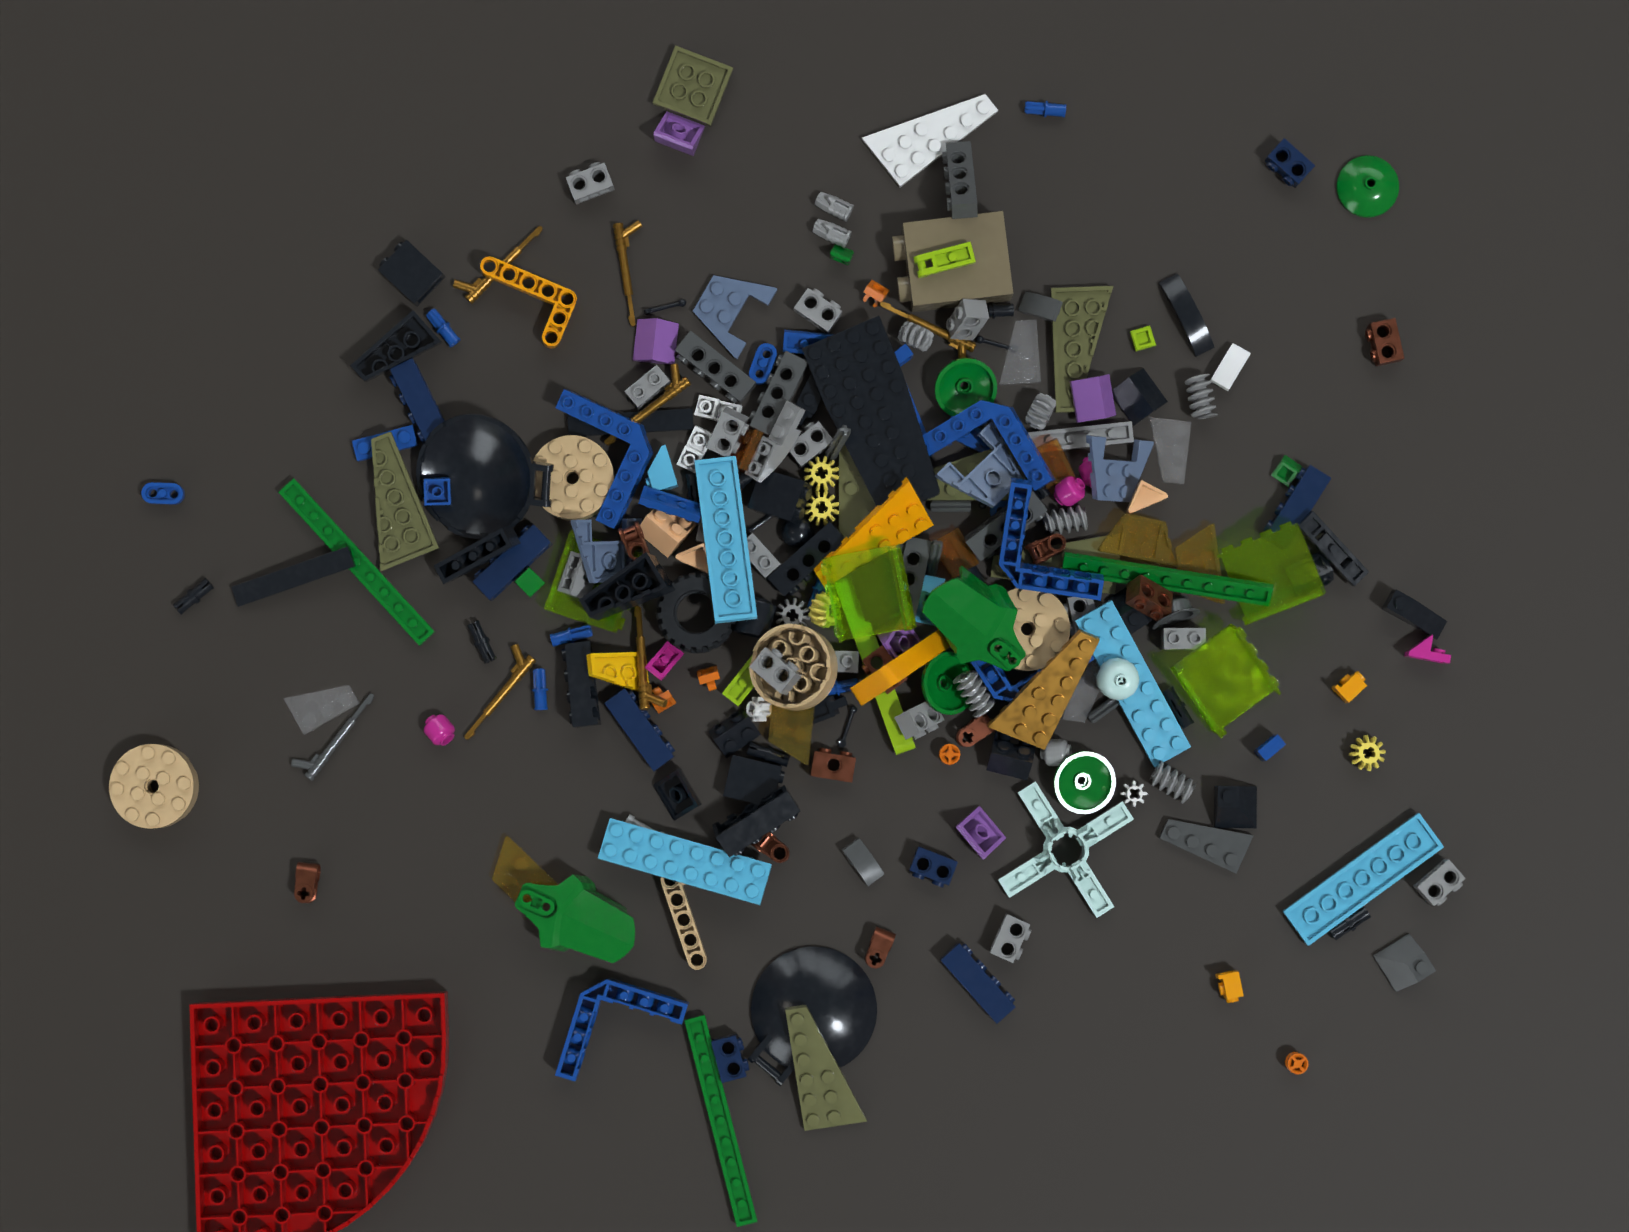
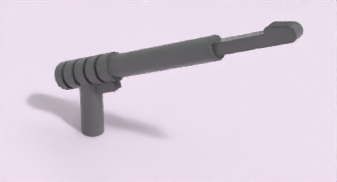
M374 694L368 695L352 718L349 717L323 753L320 755L316 754L311 761L293 758L291 766L308 769L305 776L313 781L318 772L324 767L325 762H328L329 757L355 725L356 719L365 707L372 703L375 697Z

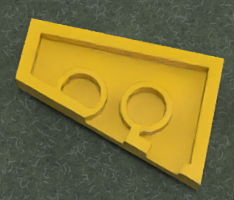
M637 652L590 653L586 655L589 676L638 692ZM647 670V682H648V684H649L648 670Z

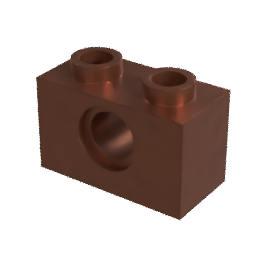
M819 748V752L814 751L811 776L852 783L856 758L852 757V753L840 751V755L831 754V749ZM830 759H837L839 761L840 767L838 770L831 771L828 769L827 763Z

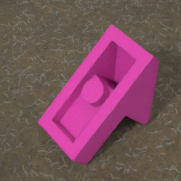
M1433 635L1427 636L1404 654L1405 657L1442 664H1449L1451 660V655L1445 654L1446 650L1433 648V652L1431 651Z
M667 641L645 666V669L662 681L684 653Z

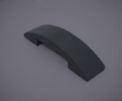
M1178 273L1159 282L1167 301L1170 302L1187 336L1186 339L1195 357L1215 348L1206 324Z

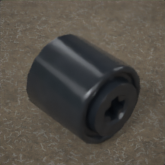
M755 598L757 619L735 621L733 632L760 639L767 631L772 629L777 607L768 600Z

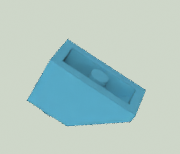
M663 445L647 472L649 477L645 478L648 487L660 491L678 487L667 447Z
M925 575L915 622L935 626L922 612V602L926 601L933 589L945 583V579Z

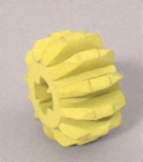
M817 456L815 457L817 464L809 461L808 464L812 469H804V472L811 474L805 476L804 479L805 481L812 479L809 484L813 487L816 483V491L820 490V485H823L824 491H828L827 483L834 487L835 483L831 479H839L838 475L832 474L838 472L839 468H831L835 463L834 460L826 464V456H824L823 462H820ZM819 469H822L823 472L827 471L828 475L825 474L824 479L816 476Z
M816 491L817 498L815 499L811 495L809 500L812 503H806V507L811 509L805 510V515L813 514L808 520L812 522L817 518L816 526L820 525V520H823L824 525H827V518L834 522L835 518L831 513L839 514L838 510L832 509L838 507L839 502L831 503L835 496L831 495L827 499L828 491H824L823 497H820V492ZM820 503H824L825 508L828 509L826 512L823 511V514L819 513V509L816 508L817 505L820 506Z
M829 592L816 594L815 599L811 600V606L808 607L810 609L808 616L811 618V622L822 628L834 626L835 621L839 620V614L842 613L840 610L842 606L840 598Z
M1368 735L1363 736V741L1360 738H1356L1358 746L1355 744L1350 745L1355 752H1350L1349 756L1356 757L1352 760V764L1359 762L1358 769L1360 770L1364 766L1367 771H1371L1372 766L1379 768L1377 761L1384 762L1385 760L1383 757H1380V754H1385L1386 750H1379L1383 743H1376L1377 738L1375 736L1370 741ZM1370 749L1371 756L1365 758L1366 754H1363V751Z

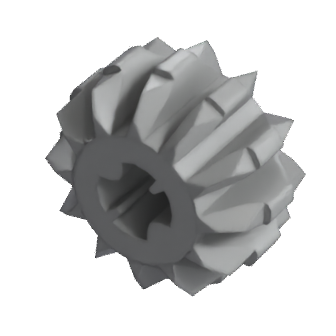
M906 321L901 326L897 338L908 346L921 351H927L933 342L934 334L918 324Z
M1039 393L1027 412L1026 423L1035 429H1044L1056 407V400L1047 394Z
M793 598V605H790L789 600L785 599L787 607L785 608L782 604H779L778 607L783 612L777 611L775 613L776 616H782L781 619L776 620V624L784 622V624H801L807 627V624L802 620H810V617L803 616V614L808 613L810 610L809 608L801 610L805 604L803 601L796 606V598ZM791 610H794L796 615H799L798 619L795 618L794 622H791L790 618L787 617V613L791 614Z

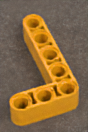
M489 256L482 259L480 269L485 277L554 306L542 334V343L547 348H556L560 344L575 308L576 294L568 288L497 258ZM487 262L495 264L496 268L493 272L484 270V265ZM508 270L515 273L514 279H504V272ZM525 279H532L535 283L534 286L530 289L525 288L522 284ZM551 287L554 290L553 295L550 297L544 296L542 294L543 288ZM564 295H570L573 298V302L570 305L562 303L561 298ZM556 314H562L565 317V321L562 324H557L554 322L553 317ZM554 333L557 336V341L555 343H548L545 339L546 335Z
M938 629L851 687L850 690L862 706L950 646L942 632Z

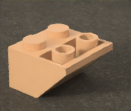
M653 509L640 524L645 539L667 558L698 525L697 522L669 515Z

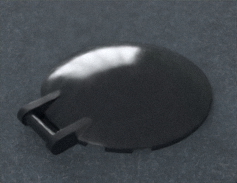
M463 414L442 422L430 433L418 455L416 479L420 496H423L424 499V478L450 477L451 505H427V510L436 521H440L446 526L447 530L466 538L482 539L509 525H512V527L516 526L525 516L530 505L551 507L550 483L554 464L533 461L522 439L502 421L482 414ZM536 470L543 471L541 498L535 497Z
M807 946L789 951L775 959L764 970L756 983L751 1001V1019L760 1044L747 1060L751 1063L754 1062L776 1080L775 1083L779 1086L795 1070L785 1008L807 1005L840 1068L850 1063L864 1050L873 1034L877 1020V1001L871 981L864 970L853 959L837 950L826 947ZM762 1051L766 1052L785 1068L782 1074L759 1056Z

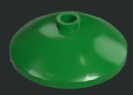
M1365 155L1352 159L1342 168L1337 178L1336 190L1341 204L1350 213L1359 217L1372 218L1385 213L1393 206L1399 193V180L1395 170L1387 161L1376 156ZM1368 180L1373 181V187L1368 186Z
M959 358L948 363L940 371L935 382L936 400L942 410L950 416L959 414L980 400L994 402L997 395V380L993 371L984 362L975 358ZM962 382H967L966 387H961L960 385Z
M942 652L926 664L922 674L921 685L925 700L932 709L941 714L954 715L964 711L970 705L965 704L968 696L963 698L960 696L964 689L959 691L956 689L960 683L953 684V680L959 674L974 670L970 662L961 664L954 652Z
M1080 751L1069 755L1060 763L1055 772L1053 785L1058 801L1065 808L1078 814H1090L1102 809L1110 801L1115 790L1116 778L1111 764L1103 756L1091 751ZM1079 777H1083L1082 783H1078Z

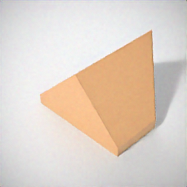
M1141 480L1136 486L1126 513L1129 515L1167 499L1168 495L1166 492Z
M705 543L676 555V560L708 574Z

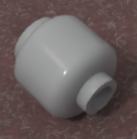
M1050 739L1046 749H1040L1041 759H1044L1048 766H1059L1066 757L1072 754L1071 744H1068L1065 739Z

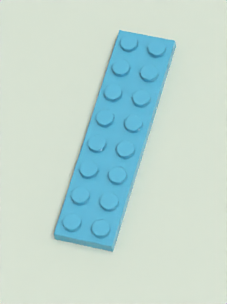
M736 456L694 460L715 624L757 619Z
M1109 600L1075 619L1074 622L1078 629L1093 634L1100 639L1093 653L1099 668L1104 662L1112 658L1126 659L1136 667L1140 679L1137 690L1127 699L1117 701L1153 767L1158 766L1160 761L1165 762L1189 749L1191 746L1113 601Z
M1416 813L1282 912L1305 944L1309 946L1440 851L1444 846L1421 814Z
M612 818L609 819L598 855L599 860L759 906L761 905L772 868L770 863L742 855L729 857L724 850Z

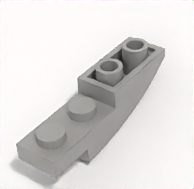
M786 401L769 437H762L745 471L746 475L757 482H762L784 460L801 433L797 426L805 412L803 408L793 402Z

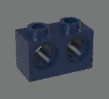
M1285 138L1264 160L1272 172H1278L1282 176L1284 183L1295 188L1315 167L1308 158ZM1276 154H1283L1286 159L1285 162L1278 161ZM1291 168H1299L1301 171V175L1295 176L1292 173Z
M918 846L909 870L913 872L912 876L924 880V877L933 879L932 884L943 888L944 884L949 886L958 862ZM920 858L928 860L929 866L927 869H918L917 861ZM939 866H946L948 868V875L946 877H938L937 868Z
M737 1034L713 1039L711 1044L721 1082L724 1083L746 1077V1071L750 1069L747 1058L743 1059L741 1051L744 1050L742 1038H737ZM725 1042H731L735 1049L731 1053H726L722 1045ZM730 1063H737L740 1067L739 1072H729L728 1065Z

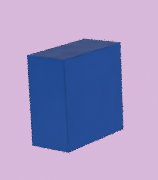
M906 344L895 351L900 367L911 360L914 355Z
M450 477L423 479L424 506L451 505Z
M1275 734L1254 752L1261 761H1267L1283 748L1286 743L1278 734Z

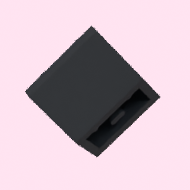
M995 730L986 770L1027 780L1033 764L1036 746Z

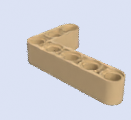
M661 877V884L687 962L692 969H702L707 963V955L683 886L686 884L676 882L674 885H668L665 882V878ZM674 894H680L683 897L681 905L672 903L671 898ZM687 914L690 918L689 924L681 925L678 921L679 915ZM687 934L695 935L697 941L694 945H688L685 942ZM694 954H700L703 957L701 965L693 964L692 956Z

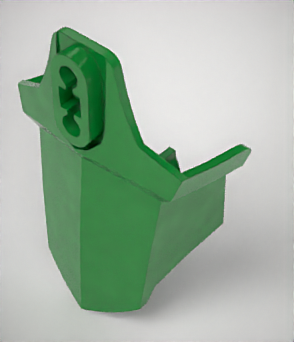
M961 565L959 567L960 578L951 579L933 589L926 601L922 602V612L943 633V636L961 664L980 660L1005 671H1010L1019 666L1021 660L1026 656L1025 650L1019 643L1013 630L1018 610L1003 586L998 584L988 586ZM1009 655L1010 657L1015 658L1013 660H1009L1007 656Z
M573 874L559 885L523 884L516 899L515 907L539 929L540 946L542 948L562 952L573 949L610 963L617 962L633 948L635 942L634 918L627 913L626 907L597 892L595 883L587 876ZM529 894L532 901L525 902L524 895ZM544 903L550 904V909L548 911H545L543 909Z

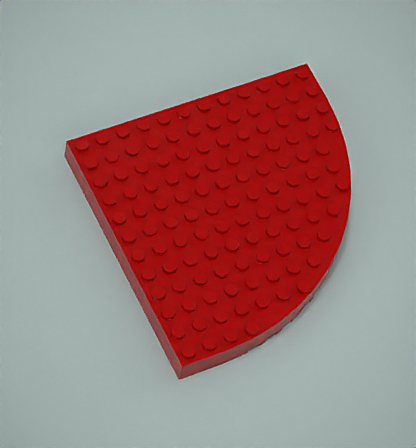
M448 991L198 1002L189 1005L197 1232H337L371 1209L396 1184L424 1144L437 1115L444 1091L449 1060Z

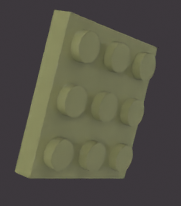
M675 45L653 100V105L711 127L734 69L731 66Z

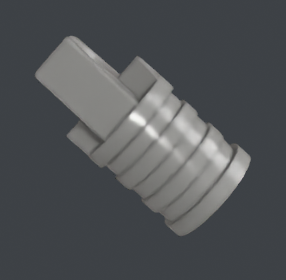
M820 192L815 201L817 207L845 222L849 219L854 208L853 204L824 192Z
M817 219L812 230L813 233L826 241H830L842 248L846 247L852 231L842 228L835 223Z

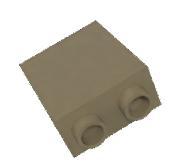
M1003 211L982 213L974 218L952 219V217L906 222L902 226V235L892 236L894 260H905L907 276L897 277L899 301H910L912 313L954 308L959 305L962 299L986 300V304L1011 301L1013 286ZM971 241L976 263L932 274L924 278H918L917 271L919 270L917 264L914 263L913 257ZM931 260L925 261L927 268L933 267Z

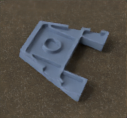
M713 275L696 304L693 313L730 352L734 359L738 360L746 346V342L728 333L749 296L769 306L777 292V288Z
M991 421L978 436L992 452L966 477L950 462L935 477L993 508L1009 493L1011 477L1023 478L1011 455L1008 454L1004 446L1005 443L996 430L995 423Z
M1086 435V442L1090 446L1088 461H1091L1092 472L1090 473L1092 498L1103 501L1130 502L1154 441L1134 439L1131 461L1103 459L1106 437Z
M642 518L622 519V529L634 525L637 521L641 524ZM591 519L571 520L589 583H603L633 562L622 541L592 542Z

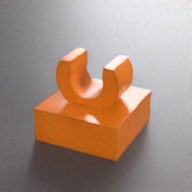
M871 280L863 292L866 294L863 301L866 302L869 297L874 298L875 303L873 307L875 308L886 298L890 290Z
M717 665L697 671L700 685L706 683L709 691L717 689L715 680L720 679Z
M659 686L652 690L654 695L668 701L666 707L652 703L658 714L676 704L669 690L663 693Z

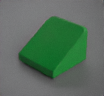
M835 244L830 252V259L848 266L854 251Z
M1284 455L1271 476L1289 487L1302 466Z
M530 567L515 581L530 598L545 584Z

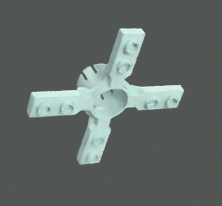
M1036 781L1017 792L1046 839L1043 844V852L998 879L1008 897H1012L1055 869L1059 872L1069 873L1096 918L1112 909L1114 905L1086 860L1089 856V847L1134 820L1123 801L1077 830L1072 827L1063 826ZM1065 833H1068L1070 838L1075 835L1077 837L1076 840L1082 846V854L1079 860L1070 866H1066L1065 862L1062 863V866L1059 865L1053 853H1051L1053 840H1059L1061 837H1064Z

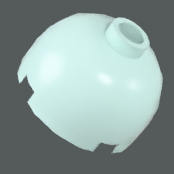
M1112 658L1104 662L1096 676L1097 686L1101 693L1114 700L1127 699L1133 695L1138 688L1140 680L1134 664L1122 658Z

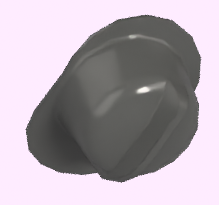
M1187 595L1173 597L1172 613L1156 622L1152 629L1160 630L1175 623L1189 620L1199 615L1200 610L1192 607Z

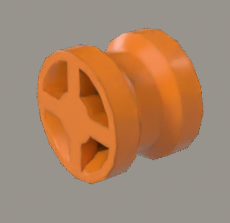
M946 744L941 747L939 758L944 764L952 765L960 759V750L954 744Z
M1291 1052L1285 1058L1286 1068L1294 1074L1304 1073L1309 1066L1307 1058L1299 1052Z

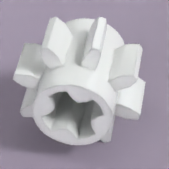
M752 697V701L748 702L746 706V712L749 717H752L753 722L767 721L766 717L772 714V705L762 697Z
M1132 781V786L1124 784L1126 790L1120 793V795H1125L1126 797L1124 803L1132 801L1133 807L1136 806L1137 801L1144 803V800L1141 798L1143 795L1148 794L1142 791L1144 784L1136 786L1135 781ZM1130 789L1138 790L1136 793L1138 798L1129 797L1131 795Z

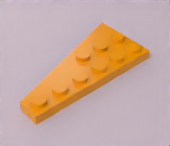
M907 477L896 491L893 490L888 495L889 498L882 505H877L855 527L856 531L849 538L846 536L841 541V546L834 552H830L814 568L824 588L855 571L856 568L871 562L934 526Z

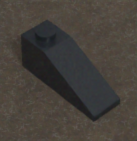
M1397 589L1391 591L1382 607V610L1425 634L1433 635V638L1436 640L1447 623L1445 619Z

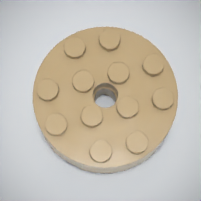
M577 435L558 437L545 444L533 460L554 464L550 483V499L552 503L551 507L543 508L551 515L567 521L585 520L599 513L615 478L613 464L606 452L594 441ZM536 470L535 497L541 498L543 471ZM573 473L577 474L579 477L578 481L575 484L568 483V476Z
M1015 588L1008 591L1010 599L1018 610L1013 630L1019 643L1025 650L1026 656L1021 660L1019 666L1013 669L1018 671L1042 669L1068 642L1070 637L1069 617L1063 604L1053 594ZM1024 623L1031 625V634L1025 635L1022 633L1021 627ZM1009 655L1007 656L1009 660H1013L1015 658L1010 657Z
M783 624L767 631L754 646L751 664H749L750 678L757 693L768 703L792 711L809 709L823 701L832 690L838 672L837 657L830 642L819 632L798 624ZM765 647L771 650L776 648L784 655L782 657L787 663L788 661L796 662V666L799 667L798 672L802 676L796 685L793 686L792 690L788 692V695L779 693L750 668V665ZM769 658L767 660V668H770L772 666V658ZM787 671L782 674V681L787 680Z
M145 744L126 752L115 764L109 780L110 798L119 815L135 826L148 829L168 827L185 818L194 807L199 792L198 775L189 758L178 749L162 744ZM154 780H156L159 785V788L156 792H154L150 786V784Z

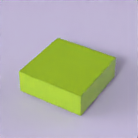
M1150 326L1129 332L1135 352L1156 346Z

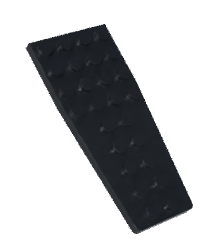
M876 316L802 348L823 402L837 430L842 425H847V428L851 429L845 446L876 506L882 505L889 498L888 495L902 485V481L906 477L921 502L938 496L940 488L906 380L880 316Z

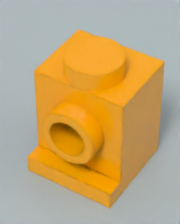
M1356 671L1351 675L1346 674L1339 681L1341 685H1333L1331 689L1344 703H1349L1367 687L1364 682L1366 679L1359 671Z
M1232 970L1215 974L1217 979H1221V982L1218 983L1220 995H1224L1226 1003L1239 1001L1238 997L1244 996L1239 971Z

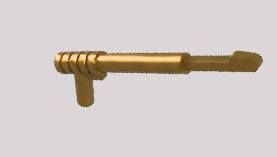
M639 220L625 229L623 228V223L613 224L624 293L628 299L630 312L628 319L632 327L636 323L626 250L630 246L628 237L643 227Z
M538 226L502 261L511 264L522 253L524 247L535 236L538 237L543 231L542 226ZM487 277L483 279L478 278L473 284L455 280L453 288L469 292V295L467 294L465 298L473 304L474 300H477L478 296H481L482 292H485L486 288H489L494 280Z
M880 303L882 308L906 318L907 321L918 324L950 342L949 346L958 349V359L966 358V350L973 352L976 343L971 342V340L950 339L949 331L911 313L908 315L891 307L890 303Z
M678 364L670 365L672 383L664 388L666 390L664 394L632 417V420L640 423L667 401L676 397L678 393L680 394L687 386L691 385L687 377H683L680 380ZM611 435L604 443L610 445L616 441L617 437Z
M636 606L634 616L637 621L636 644L639 676L638 693H640L639 709H650V702L666 707L667 699L652 694V685L647 682L641 607Z
M518 644L511 646L517 662L511 670L513 673L512 677L483 710L484 713L466 733L465 739L469 740L475 735V730L485 718L493 713L517 682H520L525 673L529 671V668L533 666L532 664L536 662L530 655L526 657L527 659H524Z

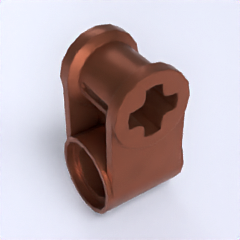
M638 521L628 528L618 529L627 553L633 561L637 559L634 557V553L639 548L643 549V554L645 552L650 553Z
M1056 533L1032 542L1024 548L1029 551L1033 560L1032 564L1038 565L1063 552L1066 547V540L1064 536ZM1053 539H1059L1062 542V547L1054 549L1051 547L1050 542Z
M985 713L978 718H973L967 725L961 728L956 734L957 743L963 747H971L995 731L987 726V723L991 720ZM963 733L971 735L969 737L970 742L962 741L964 738Z
M770 832L763 835V838L758 843H751L758 851L777 863L787 861L790 856L789 848ZM779 847L784 848L786 851V856L781 860L777 859L774 855L775 850Z
M298 862L294 897L298 902L311 903L316 899L321 872L320 864ZM302 891L310 892V895L305 897L302 895Z
M876 926L865 957L868 966L875 969L883 966L894 942L895 933ZM875 953H878V958L881 961L872 965V960L869 959L870 955L874 956Z

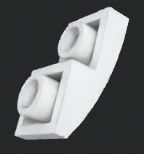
M1232 343L1210 381L1229 391L1251 353Z
M699 395L694 415L718 422L726 406L741 413L742 406ZM729 420L730 425L738 426L734 420Z
M696 425L680 455L677 465L696 473L694 460H702L708 450L706 446L712 433Z

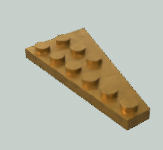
M1079 629L1062 647V650L1028 681L1015 695L1016 697L1007 706L1005 705L994 719L987 723V726L1045 750L1100 641L1099 637Z

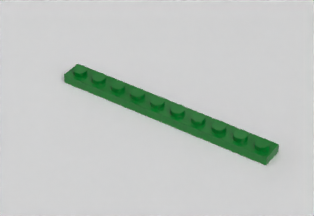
M293 478L278 492L332 551L350 546L356 567L349 570L419 646L435 633L434 629L296 479Z
M1070 552L1064 553L1062 569L1103 574L1104 581L1127 584L1141 574L1169 591L1263 606L1270 605L1273 592V584Z
M701 1015L685 1019L736 1226L740 1227L758 1222L726 1094L711 1044L712 1040L706 1016Z

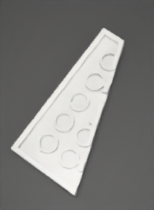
M984 94L862 137V140L901 188L942 156V152H946V143L960 142L996 114L998 109L987 95Z

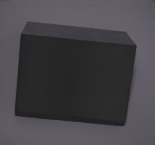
M1144 368L1128 377L1112 390L1114 400L1127 418L1132 421L1133 426L1168 402Z
M681 768L653 784L674 821L702 805Z

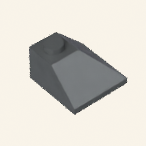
M1409 933L1373 955L1395 992L1418 983L1436 972L1425 952Z

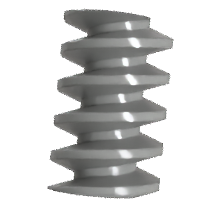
M1210 374L1194 376L1185 381V385L1191 386L1186 389V392L1193 394L1188 397V401L1194 402L1189 406L1190 409L1196 410L1191 414L1193 418L1206 419L1218 416V413H1211V410L1215 409L1216 405L1209 403L1215 399V397L1208 396L1213 389L1206 387L1212 383L1209 380H1205V377Z
M1079 505L1076 506L1075 512L1070 506L1067 508V513L1063 508L1059 509L1058 514L1052 509L1050 516L1046 511V515L1043 517L1045 533L1049 531L1051 535L1055 533L1056 529L1062 535L1063 528H1066L1068 534L1071 533L1072 527L1075 528L1076 532H1079L1081 525L1085 531L1088 528L1085 507L1082 510Z
M976 670L963 672L953 680V684L960 683L956 687L958 691L964 689L960 696L962 698L968 696L965 704L972 703L969 710H977L973 714L974 718L984 715L995 704V700L990 697V692L986 691V685L982 684V679L978 677Z
M1160 761L1150 776V779H1153L1151 786L1154 787L1159 783V791L1166 787V795L1174 792L1173 799L1181 796V804L1188 800L1197 783L1192 786L1193 779L1189 778L1185 781L1184 774L1177 777L1178 770L1176 769L1170 773L1171 766L1167 765L1163 768L1164 762Z

